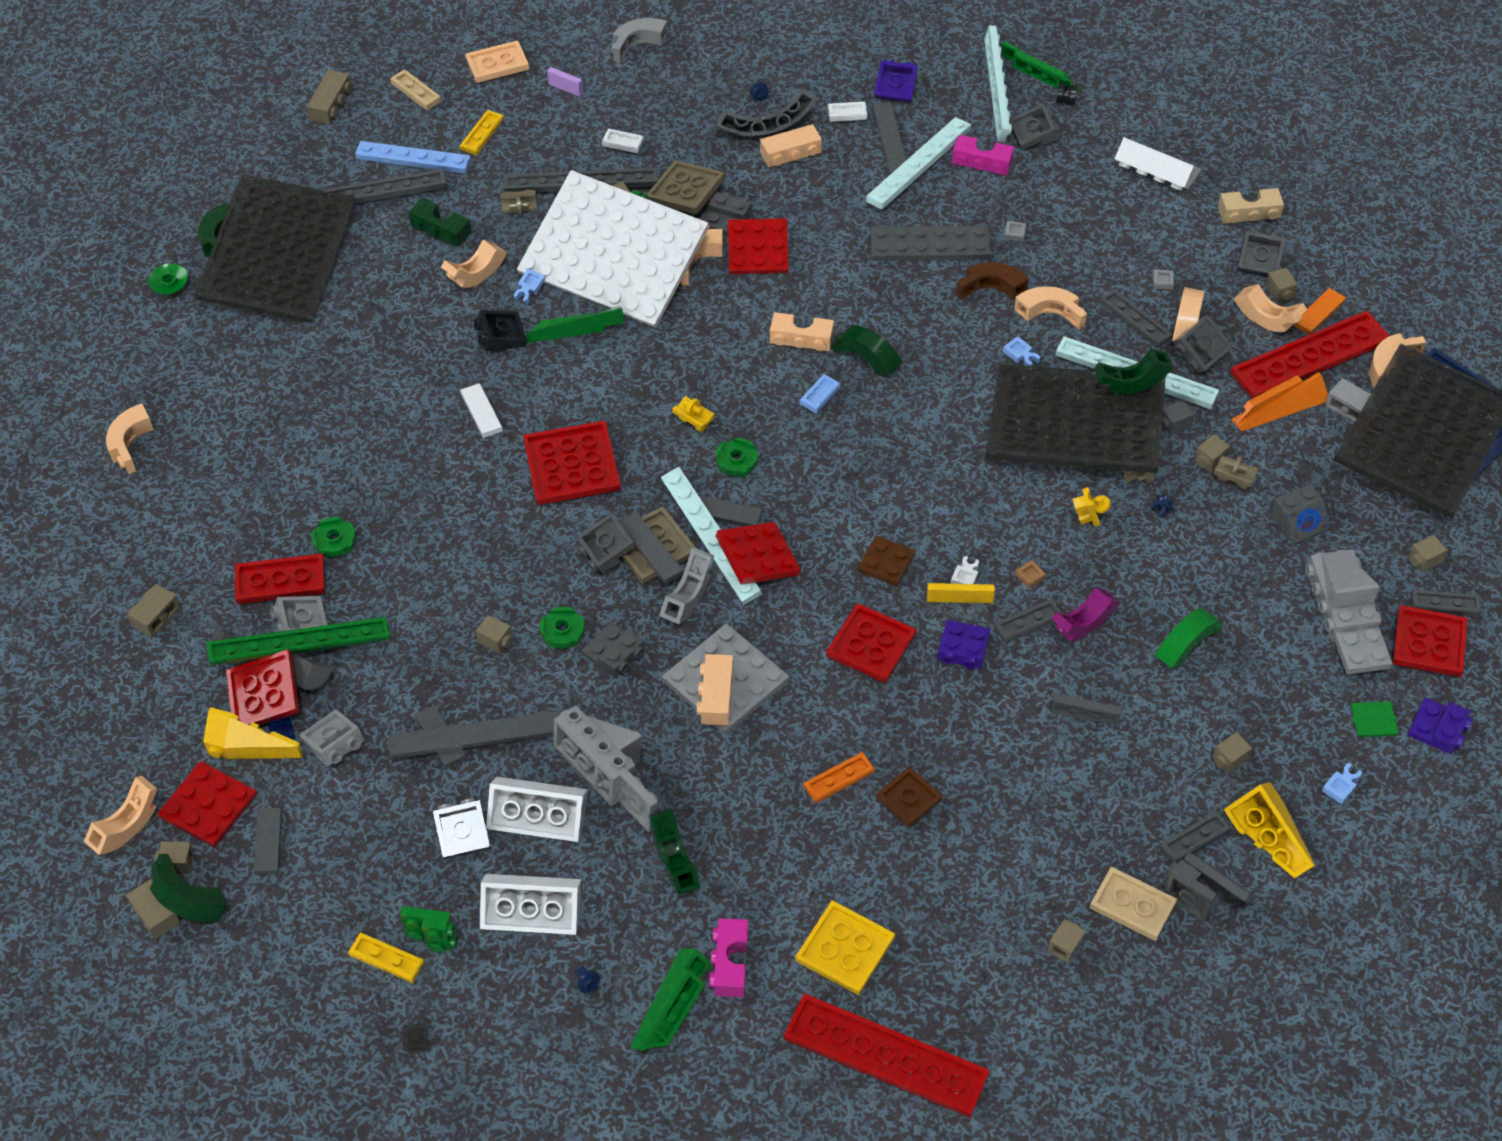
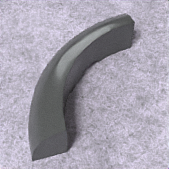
M800 89L797 96L782 110L755 118L724 110L716 127L725 132L740 136L755 137L774 134L798 122L811 109L817 97Z
M215 627L212 641L244 636ZM298 653L292 654L296 686L302 689L313 690L327 681L332 668L318 661L312 662ZM257 659L238 661L232 663L243 665Z

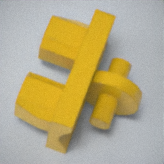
M685 396L677 406L672 408V413L679 416L680 420L689 422L700 432H703L715 418V414L701 406L700 400L696 398L691 400Z
M1089 488L1082 489L1083 496L1073 498L1080 523L1085 524L1092 521L1094 526H1100L1097 513L1108 511L1111 506L1110 500L1104 495L1092 499Z

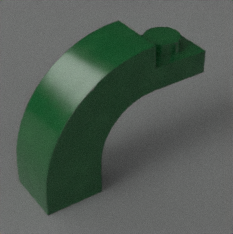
M226 202L210 210L203 217L198 227V237L205 258L211 256L213 261H218L221 266L229 262L226 250L218 240L224 233L238 227L236 214Z
M851 325L846 332L837 335L836 340L831 345L834 352L853 351L860 354L870 363L877 375H890L903 362L895 349L882 336L862 326Z
M1150 348L1147 354L1132 366L1115 367L1098 362L1094 370L1099 383L1109 385L1112 393L1132 394L1144 391L1159 383L1173 369V364L1167 352Z
M668 808L648 815L653 831L652 836L660 860L677 895L700 888L695 866L690 861L683 846L673 810Z
M159 854L151 868L154 880L150 886V890L157 901L169 911L183 918L200 922H218L226 906L219 887L202 888L188 884L176 873L169 855Z

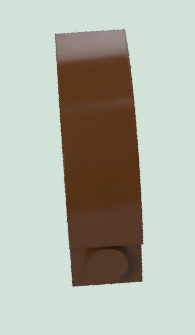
M996 262L980 263L967 268L966 277L961 278L957 282L956 296L962 300L979 289L995 288L1002 291L1011 300H1014L1016 296L1027 291L1029 278L1020 270L1007 264Z

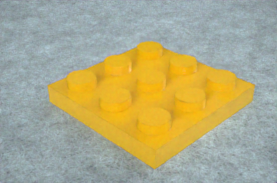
M832 900L795 956V961L859 996L894 941L895 933Z

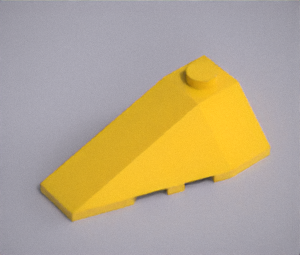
M210 707L203 740L207 753L217 759L220 757L226 759L302 758L303 752L299 742L274 731L268 734L259 728V725L252 722L251 725H247L238 721L239 716L233 713Z
M1271 782L1260 784L1224 809L1236 830L1242 835L1246 833L1255 841V846L1259 849L1264 848L1270 853L1272 860L1292 877L1297 878L1315 866L1283 800Z

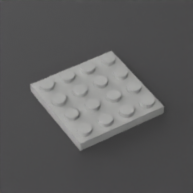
M727 623L662 675V681L697 711V701H702V696H698L699 682H703L704 676H700V665L705 663L706 654L733 655L729 725H714L724 735L789 681V675Z

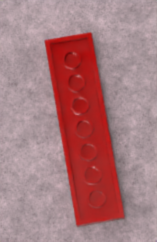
M1364 311L1233 366L1230 373L1253 399L1297 375L1304 380L1318 372L1320 373L1372 351L1390 335L1368 311Z
M805 993L784 1034V1040L969 1118L973 1114L990 1072L989 1069Z

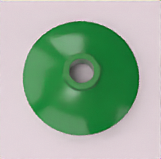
M178 264L161 265L155 268L148 277V284L151 290L163 295L180 291L188 282L186 269Z

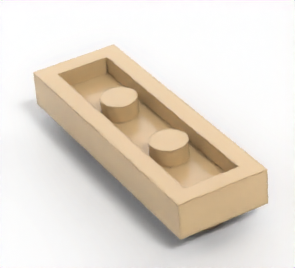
M405 69L390 78L393 86L426 111L441 102V97Z

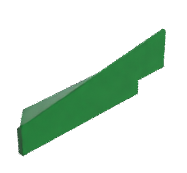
M1005 40L1002 42L1001 56L1013 61V68L1057 89L1059 83H1064L1066 86L1075 85L1064 71L1028 55Z
M621 306L596 313L540 321L532 331L526 332L527 343L604 332L605 326L624 324L623 309Z
M682 948L678 952L630 1045L633 1050L644 1051L649 1048L668 1046L705 986V983L700 978L712 965L697 949Z

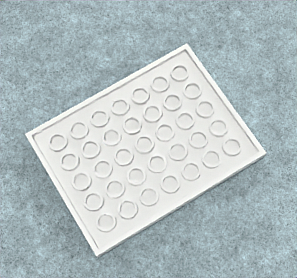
M571 170L520 262L517 271L524 275L528 268L545 275L544 283L608 309L621 306L623 315L656 328L710 226L708 222Z

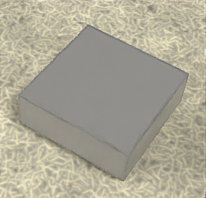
M1007 221L1004 239L1024 241L1026 223Z
M1153 270V289L1173 290L1174 271Z

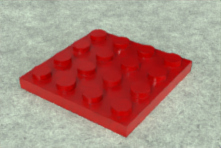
M606 421L523 435L537 505L621 490Z

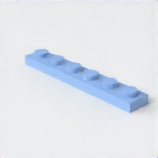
M360 141L355 153L356 159L435 170L443 169L444 171L466 174L471 161L470 155Z

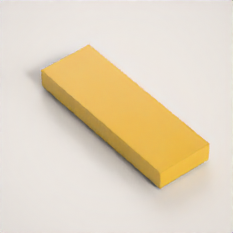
M487 110L460 144V150L477 156L504 121V115Z
M928 583L927 602L993 603L995 586L991 584Z
M361 932L348 951L349 956L411 983L415 981L425 964L424 959Z

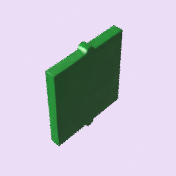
M1391 701L1351 703L1352 722L1355 723L1358 737L1398 736L1397 716L1394 715Z

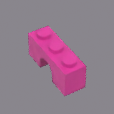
M959 135L953 149L952 163L996 174L1008 175L1013 162L1015 147L996 143L992 150L981 151L977 148V138Z
M719 918L718 928H713V942H717V950H712L711 964L715 965V972H710V987H714L715 996L744 997L745 964L732 963L728 957L735 952H747L748 920Z

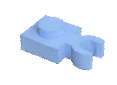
M527 268L518 283L520 289L514 293L515 300L525 296L523 298L524 304L529 303L530 294L537 295L545 282V275Z
M1018 336L1003 347V353L1016 363L1023 361L1027 369H1032L1033 363L1031 361L1037 364L1040 363V356L1032 353V347Z
M1350 763L1345 765L1342 774L1336 771L1322 789V792L1341 805L1356 787L1355 782L1360 779L1362 774L1361 770L1356 774H1351L1349 770L1352 764Z

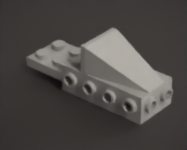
M1338 550L1336 552L1311 555L1308 564L1305 566V572L1307 577H1309L1312 592L1316 596L1319 611L1322 613L1325 621V628L1329 632L1331 641L1336 643L1347 675L1391 669L1393 663L1379 629V625L1382 622L1381 614L1379 611H1376L1374 605L1379 585L1361 569L1360 559L1356 558L1354 550Z
M576 705L569 710H564L554 719L553 746L611 807L620 802L648 833L652 831L648 815L657 813L658 799L653 792H649L643 786L637 776H634L635 766L640 763L642 735L638 732L586 716Z

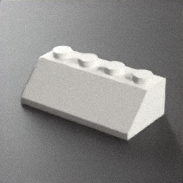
M1123 138L1115 156V159L1120 161V166L1127 169L1133 166L1137 168V173L1147 176L1148 173L1155 175L1153 179L1164 183L1165 180L1172 182L1171 187L1182 190L1183 187L1188 189L1201 171V168L1127 138Z
M496 777L490 783L486 829L578 842L586 812L588 789Z
M486 874L481 882L480 929L576 935L581 903V879Z

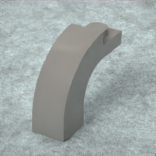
M640 18L620 26L613 33L611 53L613 54L614 61L621 63L629 48L639 43H651L662 46L668 35L667 21L656 18Z
M697 548L691 549L683 577L677 588L665 596L660 617L677 624H681L689 618L708 585L711 576L709 571L714 555Z

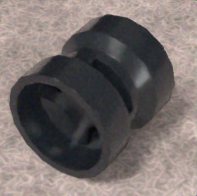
M1059 83L1056 102L1068 101L1069 104H1075L1078 85L1066 86L1064 83Z

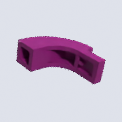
M1096 587L1077 609L1070 613L1056 612L1051 619L1056 623L1055 628L1069 641H1077L1100 626L1113 613L1120 602L1105 589Z

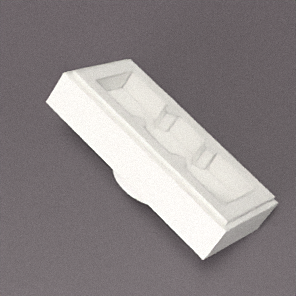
M865 102L828 104L830 122L867 120Z
M608 129L602 140V146L638 154L644 143V136Z

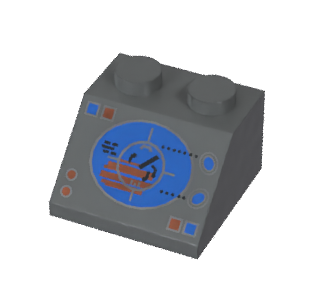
M1311 484L1274 499L1270 515L1294 545L1331 529L1323 498Z

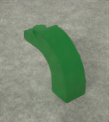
M1202 607L1187 615L1170 632L1155 653V656L1170 668L1179 667L1203 638L1218 633L1223 625L1218 622L1216 616L1208 613Z

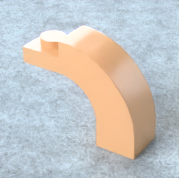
M708 229L681 280V285H689L690 268L696 260L709 256L722 257V229Z
M483 240L476 253L468 261L456 264L444 260L441 268L459 286L470 288L477 286L492 275L503 262L507 252L495 243Z
M1259 284L1244 288L1234 298L1240 310L1250 320L1274 332L1287 331L1294 323L1302 319L1301 315L1307 310L1304 303L1289 307H1282L1273 303L1265 295Z
M1036 287L1016 296L1014 310L1027 321L1042 313H1056L1066 318L1080 330L1085 327L1087 317L1085 310L1078 306L1079 297L1061 288Z
M1184 287L1172 341L1198 322L1205 291Z
M1401 333L1384 339L1377 346L1369 369L1370 380L1374 389L1395 385L1398 371L1394 361L1422 355L1426 344L1423 336L1403 339Z
M142 403L121 413L110 425L106 436L107 448L113 463L118 462L120 468H125L128 474L136 472L128 452L129 445L136 437L154 430Z
M143 776L135 777L129 794L120 809L106 819L92 822L84 842L98 855L106 854L122 847L147 824L154 813L156 806L152 801L157 788Z

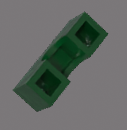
M421 198L408 212L410 223L415 229L427 232L430 236L437 237L445 243L459 247L472 233L470 219L455 212L446 219H440L438 205L424 198Z

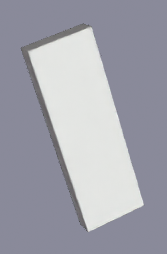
M480 383L460 390L461 396L482 437L485 438L502 432V426Z

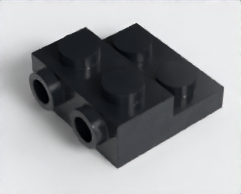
M480 310L478 317L474 319V330L479 331L478 343L483 345L485 351H504L506 346H525L527 343L518 312Z

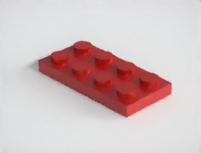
M323 553L235 564V600L237 604L277 600V597H302L325 594Z

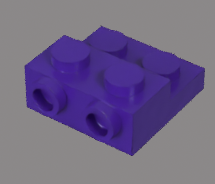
M881 60L874 97L912 102L918 65L910 62L897 63L893 60Z
M947 620L937 660L943 661L946 664L964 665L969 669H982L991 629Z
M1425 697L1407 736L1452 755L1455 747L1460 749L1465 736L1461 734L1462 731H1468L1473 720L1469 717L1471 711L1451 702L1445 706Z

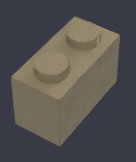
M155 584L130 609L127 617L133 628L152 638L181 606L176 594Z
M150 879L125 896L154 939H157L180 924V921L176 914L166 909L154 897L150 890L153 881Z

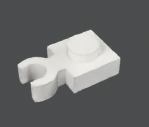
M965 556L962 560V565H957L950 584H974L978 575L979 560L976 559L974 564L967 563L968 557Z

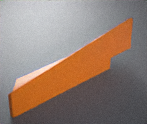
M1318 372L1304 382L1297 375L1249 400L1243 406L1246 411L1233 417L1231 421L1240 431H1245L1326 402L1328 392L1322 375Z

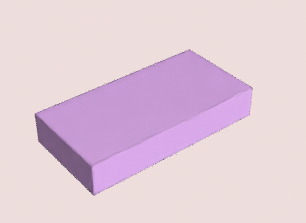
M552 67L547 70L549 85L579 97L583 94L582 79Z

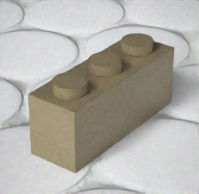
M333 70L327 71L307 105L309 120L331 124L333 119L337 117L338 110L344 105L347 94L352 91V82H350L348 73Z

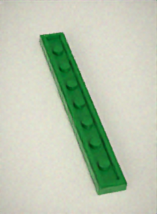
M386 617L208 641L206 642L209 665L259 659L287 649L294 654L385 641L390 639V633Z

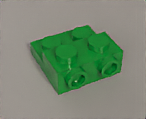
M402 906L400 917L406 936L416 941L425 939L427 948L437 953L452 951V948H456L458 933H455V922H452L450 912Z

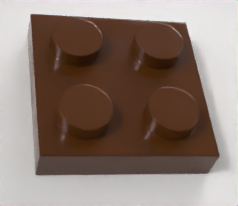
M875 535L858 566V572L898 587L915 556V550Z
M910 766L876 794V799L908 828L912 827L939 804L943 797Z

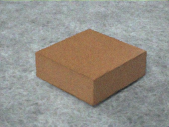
M1033 560L1015 570V575L1028 588L1046 578V573Z

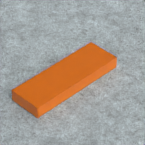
M1329 288L1301 315L1302 319L1294 323L1293 326L1308 335L1314 333L1345 303L1346 297Z
M861 752L804 782L803 787L816 804L875 773V768L864 753Z

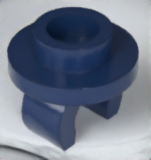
M756 82L750 88V95L756 101L766 99L769 94V89L763 82Z
M1165 494L1162 497L1157 495L1156 498L1159 501H1154L1150 505L1153 511L1157 507H1162V510L1158 513L1161 518L1166 516L1167 509L1170 511L1174 510L1171 506L1174 502Z
M584 966L575 971L579 976L577 987L582 993L592 992L598 987L600 975L596 971H587Z

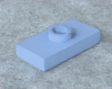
M823 374L800 399V405L817 414L841 388V383Z

